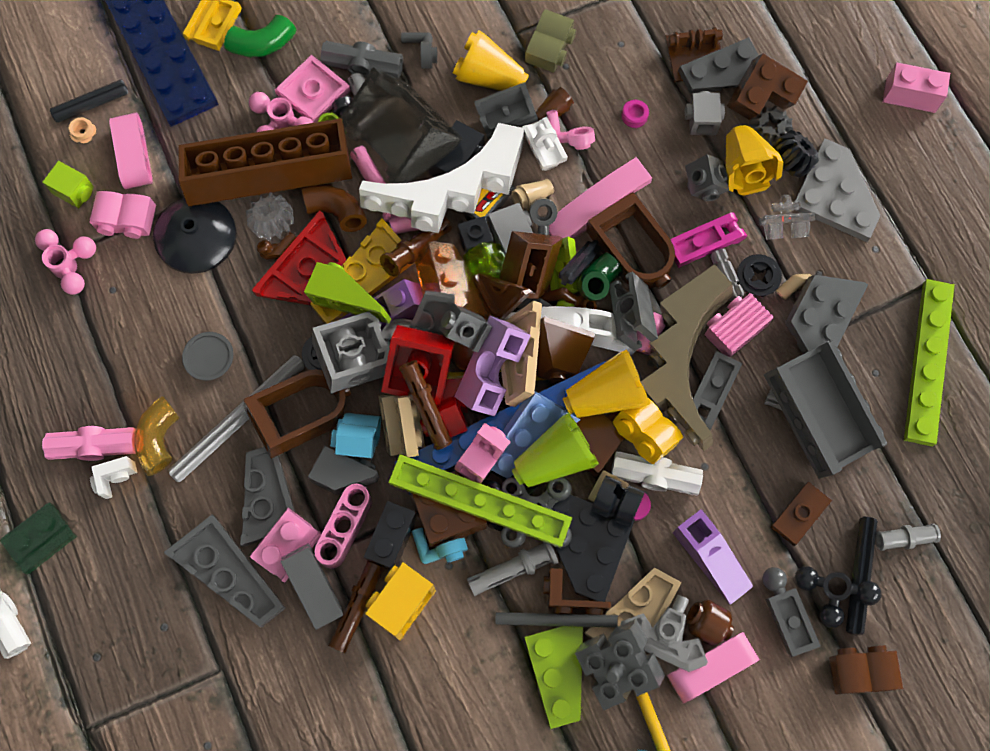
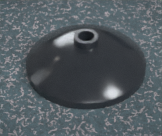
M185 197L173 202L164 209L158 217L153 230V242L160 258L174 270L189 274L206 272L219 266L232 252L237 236L235 221L229 210L222 203L217 201L188 206ZM189 224H194L192 229H186Z

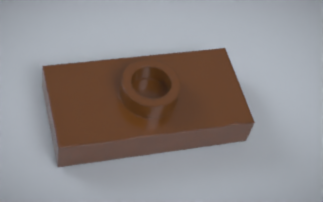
M808 481L772 524L771 528L795 546L832 500Z

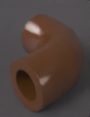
M328 185L301 188L308 215L318 213L319 211L330 213L337 217L340 228L345 232H356L366 225V215L359 202L344 189Z

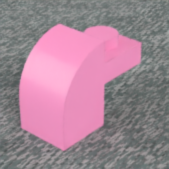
M484 423L471 445L458 460L454 470L465 478L481 484L511 441L505 437L501 430Z

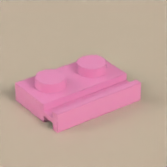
M287 508L251 553L250 558L273 575L278 576L285 583L289 577L281 564V557L308 543L313 548L322 532L316 530L310 523L290 508Z

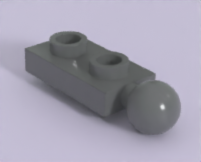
M777 567L767 569L762 577L763 584L768 590L773 591L775 596L766 599V602L789 657L791 658L821 647L797 589L786 591L787 576L782 569Z

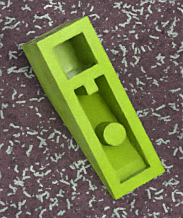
M329 262L328 265L316 263L304 291L315 305L353 315L370 312L380 322L390 324L391 318L385 309L345 272L342 266L333 262Z

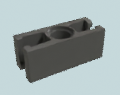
M630 272L626 274V279L629 281V292L621 286V282L618 280L609 286L617 337L633 351H636L642 347V342L640 340L637 341V331L651 342L658 339L648 285L635 273Z
M309 543L281 557V564L316 630L344 615L343 608Z

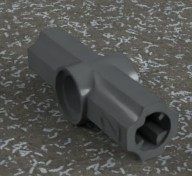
M325 41L321 48L320 61L325 66L347 69L351 74L361 73L364 78L369 77L370 74L398 79L402 72L403 54L376 50L373 45L361 41L354 43V46Z

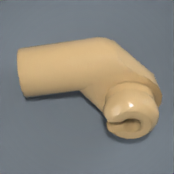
M792 275L776 292L782 299L786 300L796 290L803 289L808 277L812 275Z

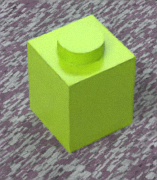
M60 161L55 164L42 182L52 195L78 209L90 198L94 189L86 175Z

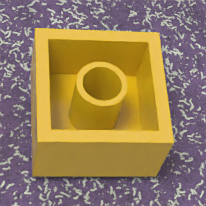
M404 562L399 568L394 566L384 580L387 582V585L381 593L376 591L370 597L366 604L368 611L365 613L371 620L400 641L436 592L434 585Z

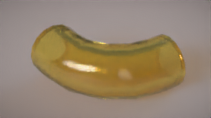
M163 395L155 400L141 415L135 429V453L147 476L159 473L172 461V457L164 445V436L167 429L178 421L180 417Z

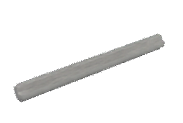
M293 355L251 395L298 375L305 368L304 362L297 355ZM244 401L168 469L169 475L175 481L181 482L249 420L245 412Z

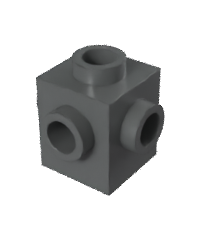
M707 154L685 166L688 177L687 187L692 196L704 201H714L720 197L719 195L729 191L726 168L722 160Z

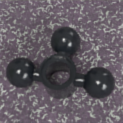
M804 566L796 571L794 577L796 585L802 590H813L817 586L824 589L825 594L829 597V603L820 609L819 619L828 628H836L842 624L844 612L839 607L840 600L846 599L850 594L857 596L858 600L867 606L877 604L882 596L881 589L875 582L864 581L859 585L851 583L850 578L845 573L839 571L832 572L826 577H821L814 568ZM834 577L844 579L847 584L846 591L842 594L832 593L828 587L829 581Z

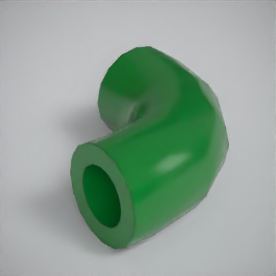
M275 15L267 26L259 30L249 31L238 26H232L225 36L224 48L226 51L245 57L267 56L286 45L293 38L297 29L288 18L282 15Z

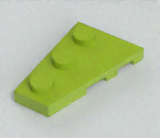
M561 626L524 637L550 729L580 721L582 667L575 652L582 644L583 627Z

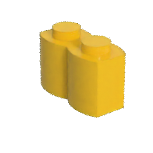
M648 398L650 404L644 407L620 411L613 420V424L621 436L633 443L639 455L654 465L673 450L684 437L679 428L671 420L664 417L656 404Z

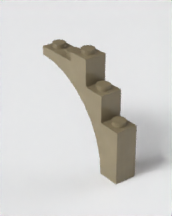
M715 264L660 302L661 315L668 330L660 334L658 339L649 342L651 349L649 357L658 370L641 381L647 397L656 404L661 413L666 410L667 415L675 424L680 423L684 427V435L693 446L698 444L703 451L713 445V435L700 417L692 399L689 386V364L694 345L703 327L713 314L733 296L731 281Z

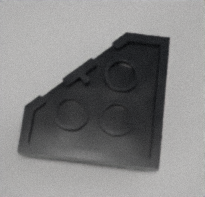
M555 489V493L562 492L558 489ZM570 494L567 499L555 503L552 510L572 517L569 526L572 539L567 546L562 548L555 547L566 570L575 594L593 601L605 602L635 519H633L631 527H627L616 522L613 515L604 517L591 511L593 503Z

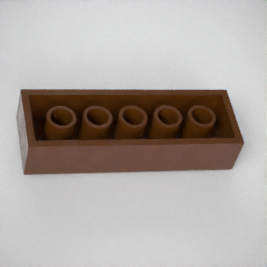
M342 118L179 145V184L188 206L352 179L348 144Z

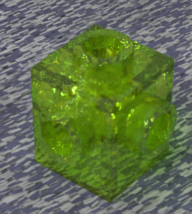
M481 242L463 255L468 275L473 285L477 286L472 276L479 273L500 279L505 254L500 244Z

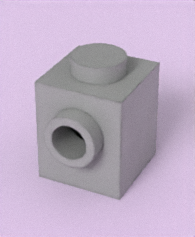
M708 91L693 93L690 104L685 105V120H689L690 135H717L721 120H724L725 105L720 104V93Z

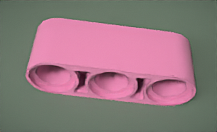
M136 112L110 118L109 122L118 174L123 188L130 189L152 184L153 179L144 129L139 114Z
M351 484L346 487L314 550L315 557L326 568H337L343 563L371 508V496L361 484ZM361 493L365 495L364 502L361 505L352 506L350 504V499L354 494ZM341 520H350V529L345 533H338L336 530L337 524ZM329 546L336 547V557L329 561L324 560V550Z
M742 632L706 652L705 656L708 661L706 666L690 672L678 668L668 674L667 677L684 704L751 666L759 658Z

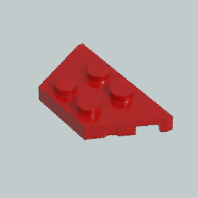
M319 211L254 286L252 289L254 295L311 305L312 301L304 291L316 263L328 265L329 262H333L343 267L347 259L333 231H331L323 212Z

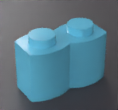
M345 413L343 419H338L337 430L333 429L331 447L336 448L335 455L373 458L375 448L380 440L381 416Z

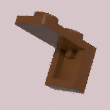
M551 568L549 576L543 577V594L548 595V608L555 609V614H573L574 609L585 610V614L603 615V611L611 609V602L562 600L563 569Z

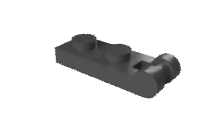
M718 351L715 352L693 397L697 410L701 407L709 411L706 418L700 415L709 430H711L742 366L741 362Z

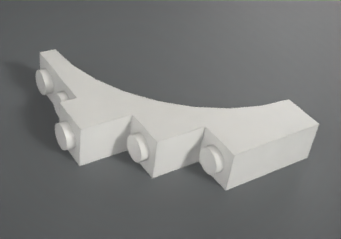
M498 123L491 139L477 155L451 172L428 180L391 184L362 181L359 188L360 206L371 211H380L394 214L398 217L411 218V228L439 233L447 208L474 214L482 188L495 193L509 195L523 148L525 128Z

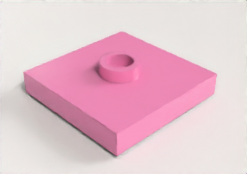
M313 55L308 57L275 89L277 96L287 99L294 110L303 117L310 118L313 123L318 122L321 115L328 113L333 108L332 103L335 100L345 97L351 91L349 84Z

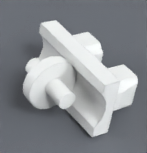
M547 117L534 124L522 127L525 128L524 135L542 171L550 170L557 167L560 163L567 161V155Z

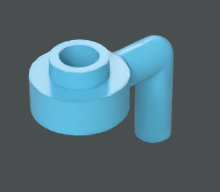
M423 528L411 531L420 561L424 564L446 558L447 563L464 558L463 552L468 550L465 538L443 543L430 550Z

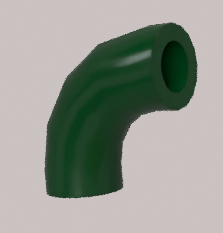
M604 252L579 277L577 282L579 294L591 301L604 298L608 294L609 285L623 273L620 264L611 254Z

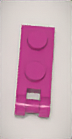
M728 213L670 239L675 249L674 261L678 268L707 256L715 250L740 243L746 239L747 234L744 229H740L736 223L738 219L735 213ZM722 228H727L729 234L725 235Z

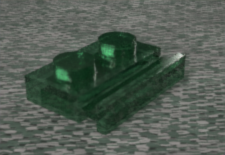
M48 502L1 538L0 542L13 560L21 567V571L28 575L75 539L77 535L71 530L69 524L54 504Z

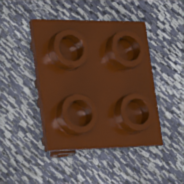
M713 27L711 30L701 31V29H697L696 32L689 30V33L674 32L671 35L665 36L674 82L683 81L678 72L680 66L721 49L719 42L723 38L721 29L717 30L716 27Z

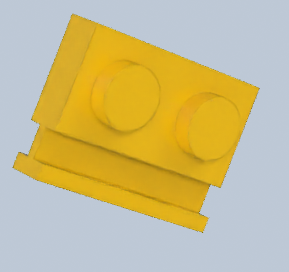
M201 0L183 32L185 40H193L197 44L220 51L228 30L234 25L242 10L240 4L232 0Z

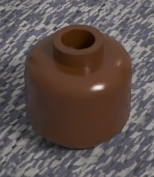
M711 600L694 603L686 616L689 633L711 646L727 641L734 630L731 613Z

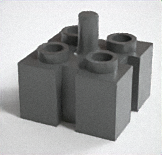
M637 619L615 628L608 640L603 633L583 642L575 652L585 675L588 676L593 673L596 678L592 689L603 711L625 702L631 690H634L636 696L660 687L665 676L655 654L646 655L644 651L648 640Z

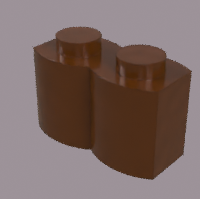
M886 645L867 647L868 653H857L856 648L837 649L838 655L829 657L835 695L903 689L897 651H887Z

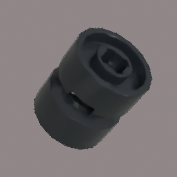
M606 475L591 511L604 517L613 515L616 522L631 527L645 492L630 485L623 488L621 481Z

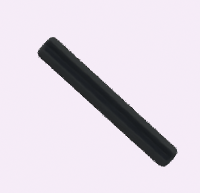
M862 517L859 520L852 584L859 585L864 581H871L878 522L877 519L872 517ZM851 594L846 631L852 635H863L868 606L862 604L857 596Z

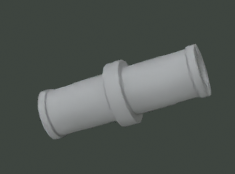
M935 524L918 527L904 525L897 530L876 532L875 541L880 551L899 547L913 549L916 545L940 542L941 533L939 527Z

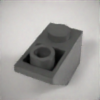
M324 446L308 475L309 480L313 484L337 496L341 495L346 487L351 484H361L365 487L377 483L380 478L375 470L376 466L369 461L360 459L357 462L349 458V456L335 455L336 448L331 449Z

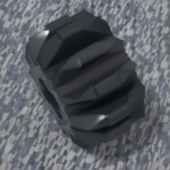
M790 130L779 137L772 146L783 160V171H788L791 176L800 178L809 173L819 162L818 151L814 149L813 144L801 132Z

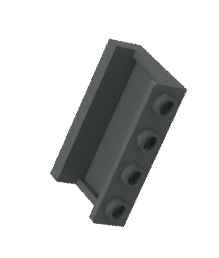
M832 340L763 374L818 479L834 475L841 471L845 465L875 449L887 445L882 428L876 423L868 402L861 395L854 376L849 372L842 359L841 351Z

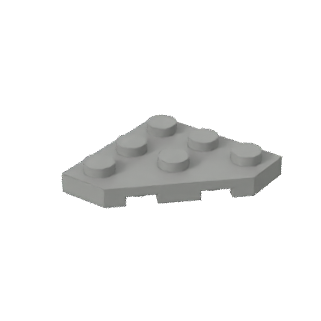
M825 138L818 150L819 162L807 174L791 209L802 214H809V217L868 242L881 215L850 149Z

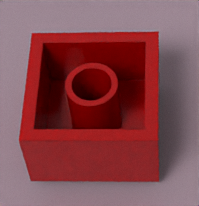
M397 325L391 337L381 392L397 396L408 395L409 389L399 368L407 362L417 360L426 384L429 383L432 388L430 393L435 404L440 405L455 341L444 335Z

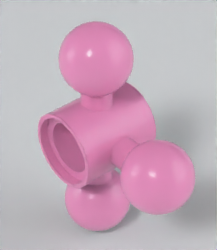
M262 92L253 93L249 98L250 109L257 114L267 112L271 120L269 125L260 126L256 132L313 123L308 117L295 118L291 104L285 98H275L270 101L269 97ZM285 113L284 116L277 117L279 114Z
M49 229L39 231L35 236V243L40 250L44 251L42 254L44 265L56 277L62 278L61 287L64 292L70 295L80 293L85 283L82 276L75 273L77 269L75 258L87 259L92 257L96 251L95 242L89 237L82 236L74 241L73 249L67 251L63 246L58 245L59 239L54 231ZM64 258V260L62 261V263H60L59 265H56V263H57L58 260Z

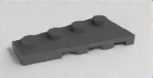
M213 514L164 551L171 559L175 560L189 573L202 581L207 587L261 628L286 609Z

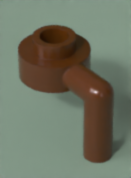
M565 287L548 291L541 296V299L547 303L562 299L573 304L574 307L597 310L595 301L585 299L581 295L576 296Z

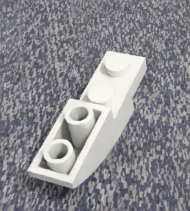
M542 307L541 319L545 316L594 332L593 346L618 352L627 350L630 355L635 352L617 337L614 313L580 307Z

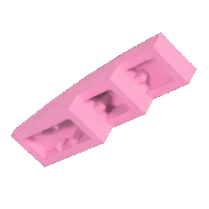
M635 157L562 208L557 213L556 220L549 225V234L561 236L562 238L567 236L575 238L586 231L589 219L630 193H635L650 184L652 181L651 175L638 158Z

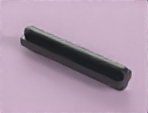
M123 80L115 81L50 108L51 116L55 122L59 123L129 93L128 88Z
M597 240L587 241L561 270L558 277L562 280V285L573 284L599 254L601 247L598 246L599 242Z

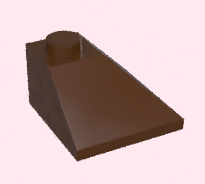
M544 316L540 322L536 375L539 378L549 380L554 385L577 375L592 345L595 333Z

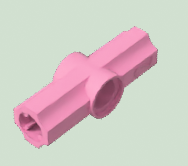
M85 426L78 428V431L46 433L42 441V449L45 458L48 460L77 458L85 461H96L104 459V456L136 454L139 447V438L134 427L104 429L97 426Z

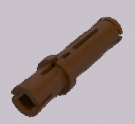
M417 360L401 365L399 371L402 373L409 389L408 396L410 400H414L435 450L449 446L453 442L452 438H450L430 393L432 388L429 383L426 384Z
M366 562L357 585H353L351 589L353 593L328 646L346 654L350 641L366 609V604L373 595L384 568L372 562Z

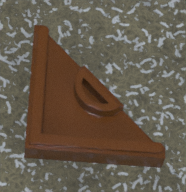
M483 273L472 276L493 316L500 320H504L532 293L529 288Z

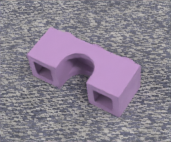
M489 316L487 322L492 326V329L479 352L474 351L454 397L471 410L495 416L507 390L499 382L500 368L508 359L516 362L520 361L531 335L512 323Z

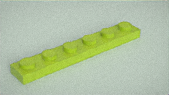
M926 279L923 282L904 441L932 447L937 444L954 284Z
M401 454L389 480V484L559 548H562L572 517Z

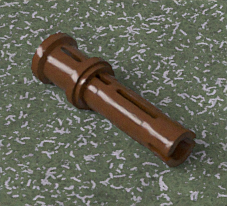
M444 217L439 233L421 231L410 240L400 241L393 251L381 255L380 263L382 268L393 277L399 275L403 267L417 261L418 255L423 250L452 230V226L445 228L451 224L450 221Z

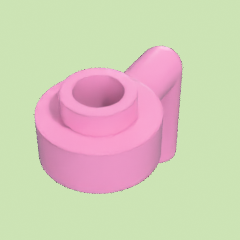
M557 110L547 112V118L552 128L556 131L560 143H569L575 149L583 150L589 148L590 144L595 141L594 129L592 127H579L568 132H560Z

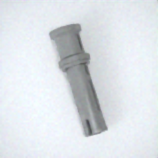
M543 542V544L529 550L522 549L518 553L519 556L467 578L474 596L525 573L533 575L536 569L547 564H557L558 560L551 544Z

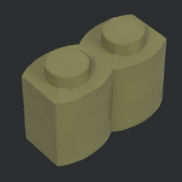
M545 9L527 47L525 62L553 73L557 66L562 67L567 55V51L564 49L567 44L572 45L577 30L573 28L574 19Z

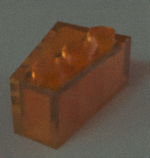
M428 241L415 262L423 296L425 291L455 294L454 304L482 316L486 321H488L489 316L494 317L472 278L473 275L454 244Z

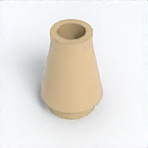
M549 179L517 185L516 189L512 191V200L514 204L520 203L522 210L529 211L530 205L534 200L548 197L554 193V188Z

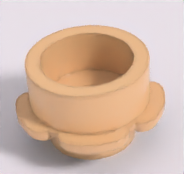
M76 118L69 125L70 137L74 142L88 143L95 136L96 127L86 118Z

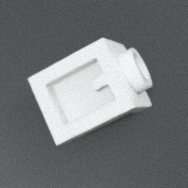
M125 456L92 466L91 487L94 493H98L99 496L105 499L112 498L109 481L111 483L123 482L129 479V475L138 473L135 462Z

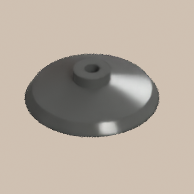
M203 332L197 334L184 347L182 354L183 366L196 379L207 381L219 378L227 372L232 364L233 348L229 340L219 333Z

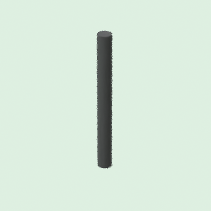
M496 612L495 622L496 625L617 628L618 615Z

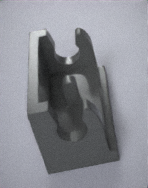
M525 82L474 102L488 140L491 139L498 123L523 127L538 121Z

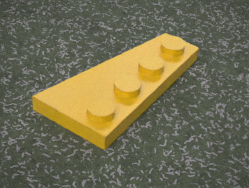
M383 218L376 224L374 231L369 236L367 235L360 243L361 246L352 257L349 256L343 264L344 271L371 296L397 277H393L385 272L381 266L380 257L386 252L390 253L402 240ZM407 264L401 269V273L413 264ZM313 302L310 303L311 307L325 324L338 321L348 314L315 305Z

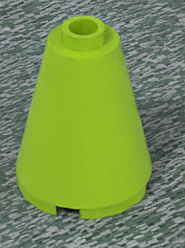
M568 412L560 417L514 460L515 468L511 470L520 485L525 483L527 487H532L594 468L599 465L595 454H592L589 450L590 445Z

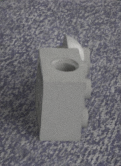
M365 312L312 328V344L330 392L334 393L384 377L391 337L397 325L410 327L413 320L405 318L395 319L390 324L387 323L381 331V324L378 318L370 312Z

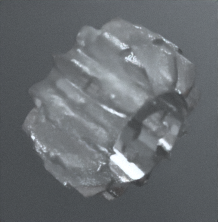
M270 192L267 198L259 195L258 202L250 201L251 209L246 210L247 225L254 232L255 236L259 239L265 237L270 242L273 236L281 239L282 232H290L289 225L294 223L293 209L286 202L285 198L281 195L275 197Z

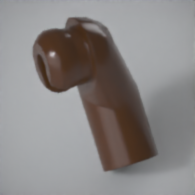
M288 232L279 243H270L269 241L262 240L257 245V251L266 260L278 259L296 239V236Z

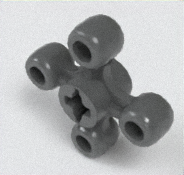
M515 477L507 478L501 486V491L550 510L558 501L567 499L572 490L571 484L564 477L549 481L545 493L537 497L530 496L526 492L524 483L520 485ZM563 484V491L555 493V487ZM513 485H517V491L514 494H510V488ZM504 527L501 531V540L506 546L518 548L523 545L526 535L517 532V538L510 541L509 535L514 530ZM569 528L562 547L567 546L572 539V533Z

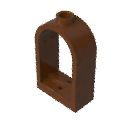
M634 192L588 220L587 234L592 240L599 242L598 246L601 247L602 253L607 252L618 261L623 270L620 277L628 285L629 281L626 279V274L630 272L635 273L648 285L649 289L654 287L661 289L670 283L672 278L669 276L675 259L673 243ZM633 215L663 254L665 267L651 274L640 273L634 270L606 236L605 232Z
M322 370L302 372L244 399V408L268 455L272 459L335 428L338 419H342L344 415L345 398L351 395L350 389L347 388L333 393L337 398L338 405L332 413L280 437L265 407L308 387L317 386L329 390Z

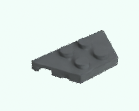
M821 275L808 277L785 322L791 335L796 338L797 345L802 354L831 340L838 347L868 286L867 283Z

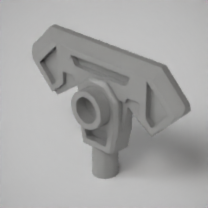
M677 595L673 607L666 609L653 628L644 613L626 619L620 624L621 626L637 619L648 640L644 651L649 654L654 653L656 657L690 672L704 667L708 663L699 639L682 641L686 615L683 613L689 599L681 595Z

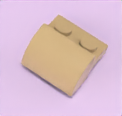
M378 395L387 453L391 456L399 454L407 457L419 456L418 450L425 448V442L420 424V413L414 400H410L408 395Z

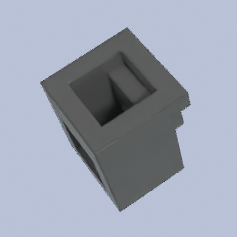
M453 303L450 310L443 315L439 330L447 338L465 345L478 353L492 326L482 316Z

